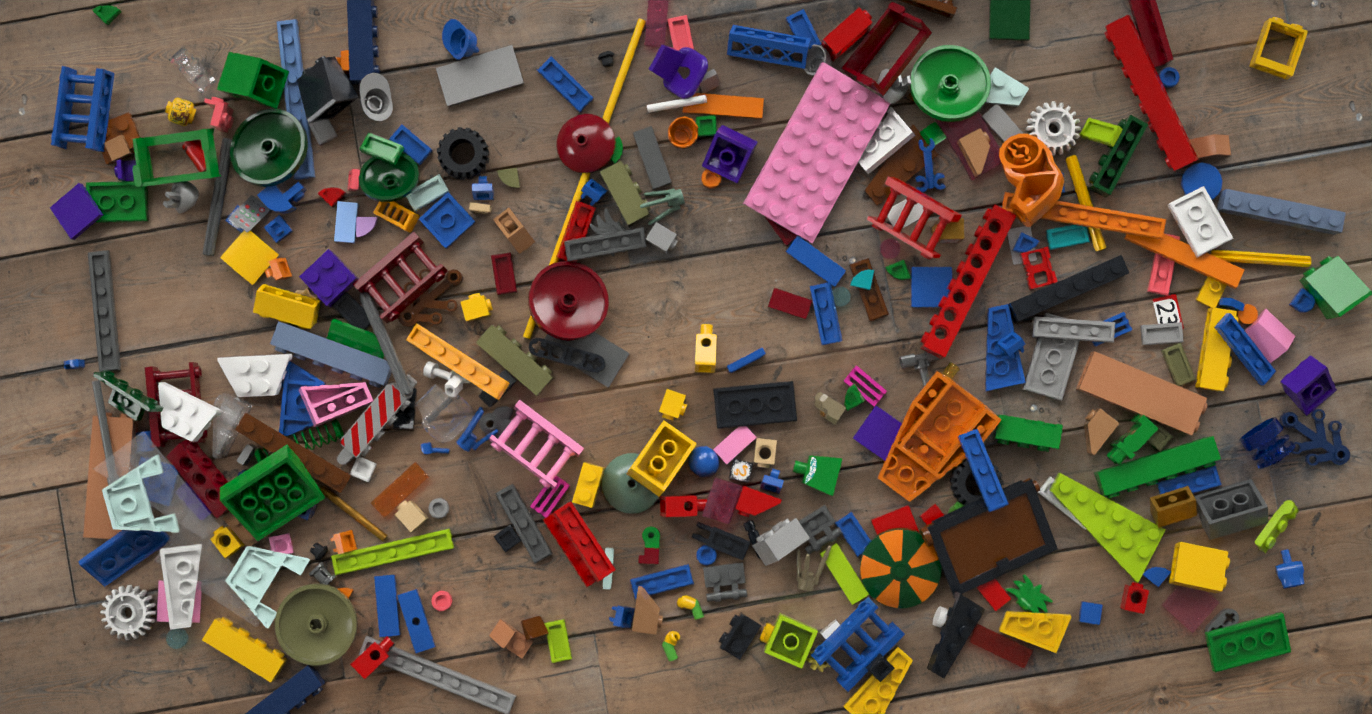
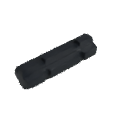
M749 520L743 526L748 531L747 535L751 544L754 545L758 542L756 538L760 535L758 530L755 529L754 521Z

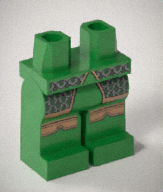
M1135 414L1131 419L1134 425L1125 434H1121L1117 440H1113L1109 444L1113 448L1106 456L1114 464H1121L1125 458L1132 459L1135 456L1133 452L1138 451L1159 429L1145 415Z

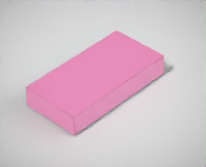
M741 426L736 428L713 450L728 464L757 437L747 426Z

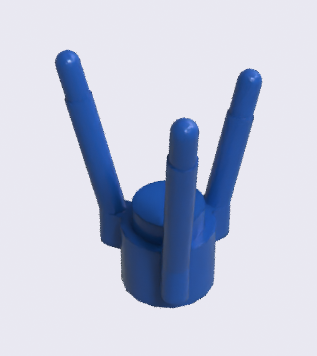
M479 407L464 433L456 441L467 452L471 449L476 451L481 444L499 432L496 429L476 442L477 436L472 433V430L484 413L482 407Z

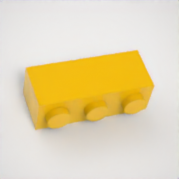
M262 284L256 292L253 313H257L264 318L277 319L282 323H291L302 329H311L317 322L321 300Z

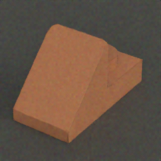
M502 619L499 620L489 635L503 649L507 648L520 658L524 657L534 642L532 639L526 640L523 633Z

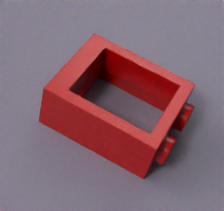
M859 7L822 40L821 46L829 52L833 62L870 30L873 23L871 21L872 17L865 9L862 11Z

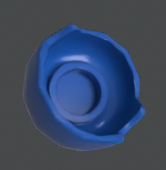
M698 446L691 451L688 457V466L698 477H711L720 467L719 456L713 449L707 446Z

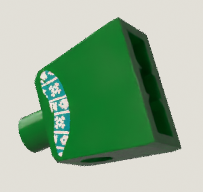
M809 455L807 463L795 460L792 472L803 475L802 483L833 496L842 458Z

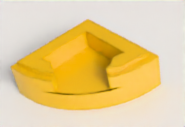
M768 622L765 624L759 641L767 643L775 627L773 624Z

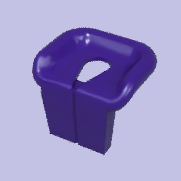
M662 44L649 70L663 78V84L667 90L681 99H688L696 93L708 70V61L704 55L692 48L684 47L677 50ZM679 67L690 69V74L686 79H683L679 74Z

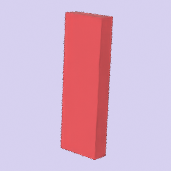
M1167 234L1175 239L1180 240L1179 236ZM1155 253L1147 292L1165 296L1169 295L1175 265L1174 261Z

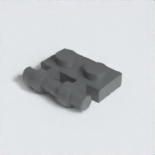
M826 505L821 506L799 520V523L810 538L808 539L810 545L805 547L808 554L820 551L822 546L830 541L833 543L837 540V537L843 534L840 527L835 530L830 528L836 521ZM824 531L826 535L817 540L814 535Z
M743 562L703 567L705 588L714 587V593L706 594L707 602L715 601L717 603L725 599L740 600L739 598L747 597L746 589L738 590V584L746 583ZM732 585V591L720 592V586Z

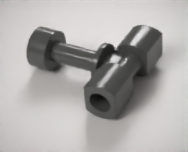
M926 351L918 355L913 353L899 357L902 369L914 366L915 370L919 369L923 387L930 380L927 369L928 366H931L930 362L940 360Z

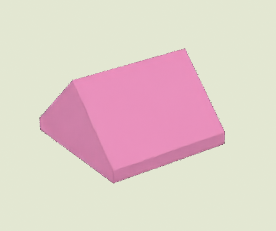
M1264 309L1256 321L1245 329L1247 335L1269 363H1272L1286 352L1295 338V335L1267 309Z

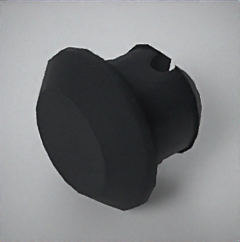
M606 51L599 54L598 60H602L603 67L613 66L612 57L615 53Z
M315 543L313 545L315 548L310 549V553L315 556L316 561L321 560L328 552V547H323L319 543Z

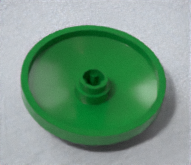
M942 45L925 52L914 64L910 76V92L917 106L930 117L947 122L961 121L975 115L986 103L991 89L990 73L983 60L971 50L956 45Z

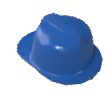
M451 19L445 24L442 32L443 44L455 59L459 60L479 52L475 33L466 29L456 19Z

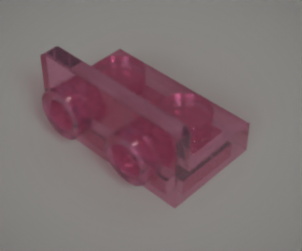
M715 477L702 516L730 524L742 486Z

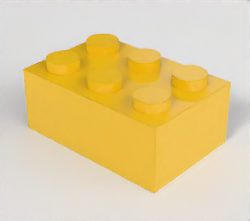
M663 420L626 474L659 497L668 487L697 443Z

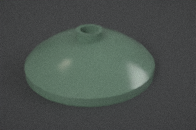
M627 453L613 459L606 467L602 477V490L606 500L615 509L630 514L640 513L649 509L659 498L626 474L639 454ZM629 480L635 481L636 484L634 487L631 488L628 486Z

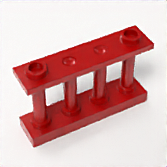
M888 177L885 184L891 187V193L879 216H868L867 220L873 223L872 227L875 229L885 230L921 251V256L929 260L940 258L941 254L934 251L946 225L950 224V222H959L962 215L900 179ZM902 193L907 196V202L893 227L886 223L885 220L898 195ZM919 203L923 206L922 209L924 211L911 236L901 230L912 208ZM935 212L940 215V221L926 246L917 240L930 215Z
M571 501L543 519L545 525L586 587H589L596 581L599 582L616 570Z

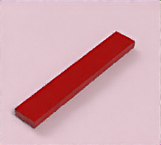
M933 504L919 517L928 525L932 523L931 521L944 516V514L936 504ZM996 579L976 587L994 611H997L1011 600L1010 596Z

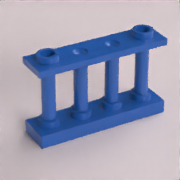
M62 66L59 77L60 83L54 126L51 135L52 146L66 149L67 142L86 143L85 148L96 152H104L115 73L96 68L95 76L77 75V70ZM75 83L94 84L93 95H75ZM73 102L91 104L90 115L71 114ZM70 122L87 123V135L68 134Z
M869 597L862 601L858 608L821 645L817 646L811 654L820 666L826 661L839 674L836 680L847 692L868 672L865 667L879 653L884 656L905 635L893 622L887 625L874 612L878 606ZM867 618L882 631L874 640L860 627ZM853 633H856L868 645L861 654H858L846 642ZM839 647L853 659V662L846 669L831 656Z

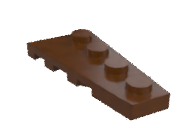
M913 124L910 129L915 136L886 160L864 190L876 206L888 198L891 193V187L885 184L888 177H895L903 182H907L925 167L924 154L918 142L922 140L924 147L929 145ZM935 149L931 151L933 160L939 154Z

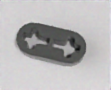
M1230 608L1221 610L1207 624L1204 632L1211 631V628L1217 629L1219 626L1223 628L1237 624L1239 622V614ZM1225 614H1233L1231 616V618L1233 619L1232 622L1226 621L1223 624V622L1226 620Z

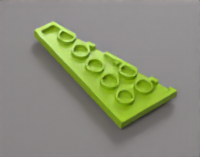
M1058 473L1049 491L1073 514L1131 578L1138 583L1166 529L1158 528L1157 524L1075 480Z

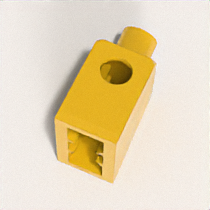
M702 324L700 334H696L695 372L715 373L717 335L712 334L713 325Z

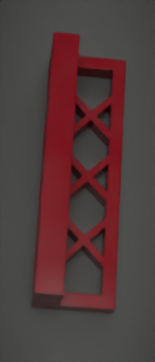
M1128 0L1136 29L1154 67L1157 68L1169 64L1174 59L1156 0Z

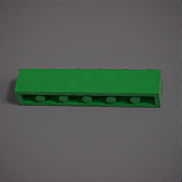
M1207 436L1096 471L1094 475L1101 495H1107L1108 498L1120 495L1119 491L1127 489V492L1139 489L1138 485L1146 483V486L1157 484V479L1163 477L1166 480L1178 477L1177 473L1182 471L1185 474L1197 471L1196 467L1201 465L1204 468L1216 465L1215 461L1220 460L1221 457L1214 436Z

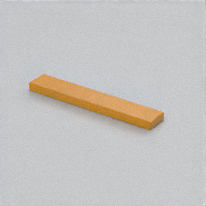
M417 323L406 339L412 345L500 400L510 384Z

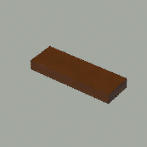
M869 258L849 265L853 277L861 271L873 270ZM874 274L870 290L858 288L869 322L889 315Z

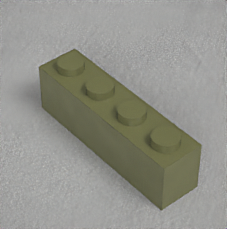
M491 325L476 343L530 391L539 396L554 379L551 376L553 372L545 365L539 366L536 363L537 358L529 351L524 353L520 349L522 345L514 338L512 340L508 339L505 336L507 332L501 326L495 327Z

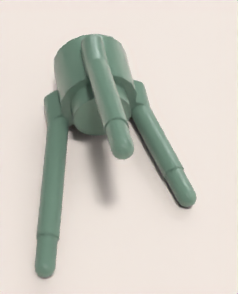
M672 188L644 193V196L665 195V198L641 204L640 208L667 202L669 207L673 206L649 221V225L681 209L680 205L685 204L681 189L675 190Z

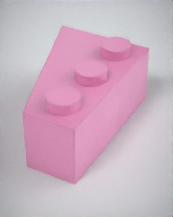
M366 382L312 387L304 386L299 389L314 427L368 406L373 402Z

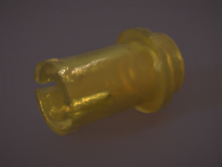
M949 362L942 374L953 379L958 371H960V368L954 363Z

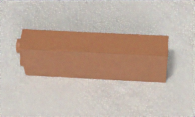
M1095 351L1090 353L1076 387V390L1134 414L1145 415L1149 420L1187 436L1197 432L1200 422H1198L1199 417L1205 413L1207 408L1206 397Z
M106 412L116 473L121 478L135 469L136 433H138L139 421L132 419L126 414L120 413V417H112V413ZM93 416L83 537L111 539L122 530L112 528L102 489L108 486L107 478L109 476L98 416Z

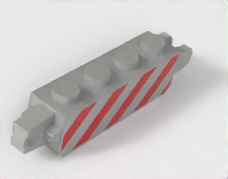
M408 374L406 376L412 389H414L417 381ZM397 383L386 385L341 438V446L344 449L337 457V462L341 465L349 463L354 457L358 458L361 455L365 457L372 449L371 443L374 440L378 441L385 434L383 429L387 425L391 426L398 418L396 414L400 410L404 411L409 406L411 396L403 397Z

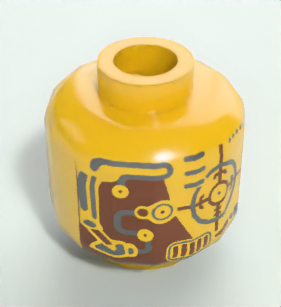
M176 97L173 102L168 101L165 113H168V120L170 122L187 126L188 123L192 124L197 109L194 108L192 102Z

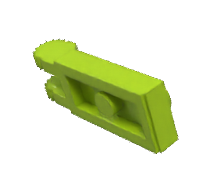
M1287 500L1283 502L1284 504L1275 512L1254 541L1262 552L1266 553L1268 549H1271L1275 545L1278 535L1286 530L1288 521L1295 519L1298 507L1293 501Z

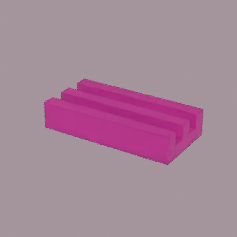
M857 365L843 380L850 387L853 384L849 381L852 377L875 397L874 401L858 388L864 399L873 407L887 392ZM858 372L862 377H864L868 382H870L875 388H877L880 391V394H877L873 389H871L867 384H865L860 378H858L855 375V373Z
M557 475L553 479V481H558L557 486L551 490L541 506L538 507L536 505L548 490L546 487L541 490L530 506L545 518L549 516L570 486ZM562 484L564 487L546 512L543 511L546 504Z

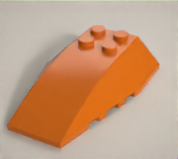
M936 371L912 401L881 468L878 479L910 502L966 458L958 439L959 435L978 429L984 442L1001 419L984 403L955 381Z

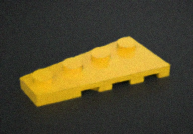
M898 646L886 657V660L894 669L882 682L878 681L871 674L843 705L851 714H885L890 701H892L899 684L902 682L913 661Z

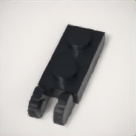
M697 522L696 526L711 533L708 539L697 533H693L692 538L706 543L711 548L744 560L751 543L750 541L717 527Z

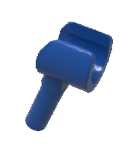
M431 442L421 444L423 454H449V449L432 448Z

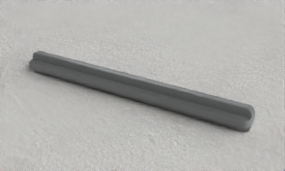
M223 138L218 161L219 175L221 177L215 178L203 247V255L214 256L231 162L230 146L232 139Z
M363 292L360 294L359 299L403 397L411 396L413 389L369 292Z

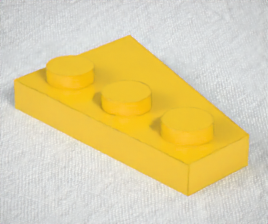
M1006 611L999 631L1057 653L1072 616L1071 614Z

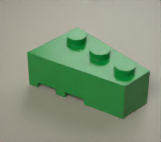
M997 415L1001 421L995 427L992 437L993 439H998L997 443L1009 445L1010 442H1016L1017 447L1028 449L1030 445L1037 446V450L1049 452V449H1059L1063 429L1062 424H1051L1043 421Z

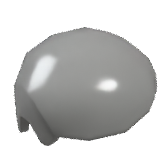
M813 44L812 48L808 51L806 68L803 70L808 75L814 76L822 62L831 66V55L824 47Z

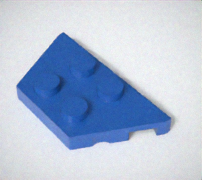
M291 361L288 362L285 370L287 373L283 384L279 432L286 437L314 426L300 395V387L325 385L324 381Z

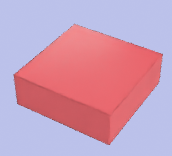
M359 169L349 171L348 191L358 190Z

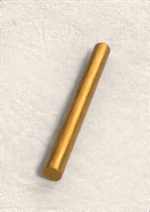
M323 486L321 492L326 498L381 541L386 539L388 536L386 533L326 486Z

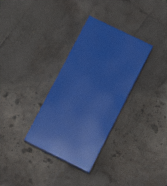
M122 530L79 560V565L105 587L170 542L171 539L165 531Z

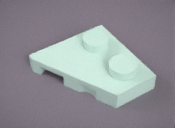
M994 68L990 75L991 89L986 103L1018 107L1029 88L999 69Z

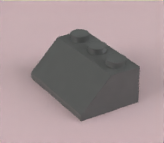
M1252 479L1194 495L1202 527L1210 540L1268 523V506Z

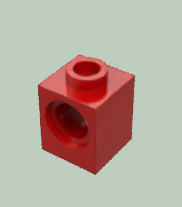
M1132 582L1131 586L1125 585L1120 608L1144 614L1149 590L1144 589L1143 584ZM1134 592H1138L1139 600L1133 603L1131 595Z

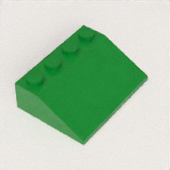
M288 445L280 448L220 487L221 503L257 541L325 499V496L300 458Z

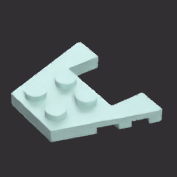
M159 454L102 489L113 529L149 530L153 532L167 531L171 533L180 531L175 513L154 518L143 478L164 472Z
M247 546L226 579V582L262 624L269 629L276 618L277 612L260 601L282 565L301 576L310 559Z

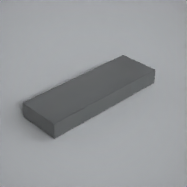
M652 126L633 132L653 190L671 184L672 182Z

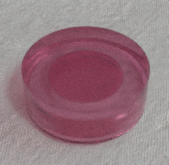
M886 239L880 245V253L886 259H893L900 253V245L895 239Z

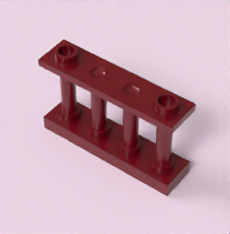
M415 232L410 234L353 283L359 292H369L384 311L380 318L387 324L395 321L399 317V313L435 282H440L444 279L448 272L442 264L436 267L421 249V245L424 242ZM411 253H415L430 271L422 280L406 263V258ZM396 266H399L415 285L407 293L390 275ZM384 279L400 298L392 306L387 303L375 288V284L380 280Z
M189 362V369L161 372L158 370V367L154 366L144 367L147 397L157 400V404L160 405L159 382L190 377L191 389L182 391L201 400L199 378L202 377V371L198 363ZM149 412L152 448L165 447L167 440L183 439V437L173 432H166L164 430L161 412ZM207 430L203 432V435L196 443H205V438L208 436Z

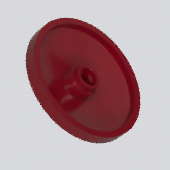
M562 261L545 267L537 274L529 289L528 306L533 320L542 331L557 339L573 341L591 335L600 327L608 312L609 297L604 282L592 269L577 262Z

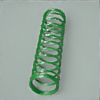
M337 419L331 421L336 440L332 438L326 423H324L328 443L322 437L319 427H316L320 437V446L315 441L311 429H309L313 448L309 446L304 433L301 431L305 448L307 449L308 447L310 450H314L315 444L321 448L322 441L329 445L330 438L334 442L337 441V437L341 440L344 434ZM294 434L295 442L298 443L297 437ZM263 447L264 452H265L266 456L268 457L269 455H268L267 449ZM255 448V456L259 463L265 457L260 448Z

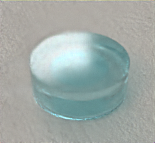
M840 286L832 290L835 306L843 307L849 303L851 295L847 288Z
M182 628L170 630L166 636L167 644L174 649L185 646L188 641L187 632Z

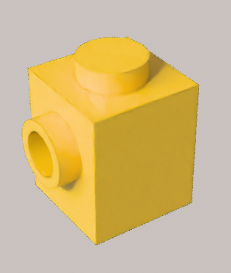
M480 293L469 295L468 300L461 301L466 322L491 316L490 311L493 310L491 300L486 299V296H480Z
M667 389L659 412L663 413L662 417L673 421L674 417L679 418V415L683 416L687 404H684L686 395Z

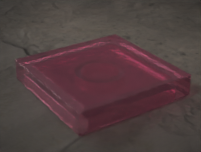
M1177 586L1161 606L1193 633L1219 602L1207 591Z

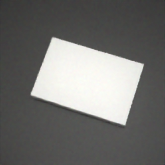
M1204 186L1167 205L1196 258L1234 239Z

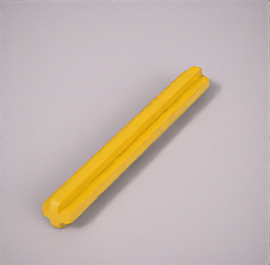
M1069 156L1066 158V163L1080 205L1093 207L1077 156ZM1088 227L1095 251L1106 249L1101 229Z
M1229 250L1211 251V255L1226 262L1296 267L1311 266L1310 256Z

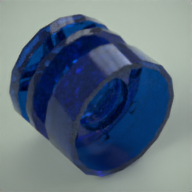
M1276 417L1269 418L1258 424L1239 440L1246 451L1257 449L1252 456V460H1259L1256 463L1259 469L1278 463L1296 447L1293 441L1287 442L1290 439L1288 434L1280 437L1277 436L1283 430V426Z

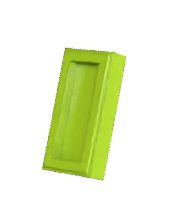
M1088 118L1079 135L1084 139L1114 147L1123 129L1114 124Z
M565 619L544 623L549 633L547 634L552 663L571 660L572 655Z

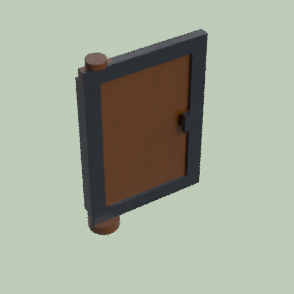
M1031 478L1003 488L1008 506L988 512L985 502L981 498L931 521V524L919 529L926 546L930 547L933 545L953 596L955 591L963 594L1058 550L1037 494L1041 490L1036 480L1032 481Z

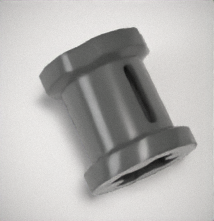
M323 562L309 573L320 584L329 585L336 578L335 575H331L324 567Z

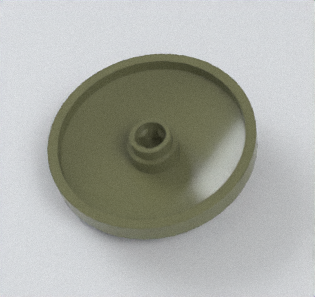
M315 583L295 589L282 601L276 613L275 632L279 644L291 658L307 665H324L339 659L350 648L357 633L358 622L353 604L344 593L330 585Z

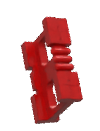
M1048 246L1020 254L1022 265H1025V273L1028 276L1026 280L1029 290L1058 282L1055 270H1051L1052 266L1049 261L1051 256ZM1039 252L1042 263L1031 265L1029 254ZM1044 271L1047 276V282L1039 285L1036 284L1034 274Z

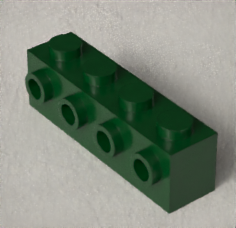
M1129 115L1125 120H1120L1117 126H1120L1123 130L1114 147L1107 145L1109 150L1106 155L1102 154L1099 159L1098 165L1100 167L1098 171H1094L1088 180L1091 183L1088 189L1105 198L1112 194L1148 126L1147 123L1132 115Z

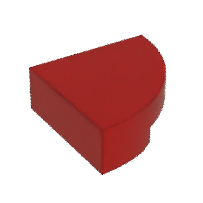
M330 187L322 189L317 194L331 207H334L346 192L340 188Z

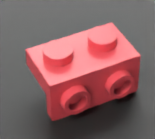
M212 97L210 100L205 98L204 103L214 109L210 125L219 131L228 133V129H231L234 121L232 117L233 109L223 99Z

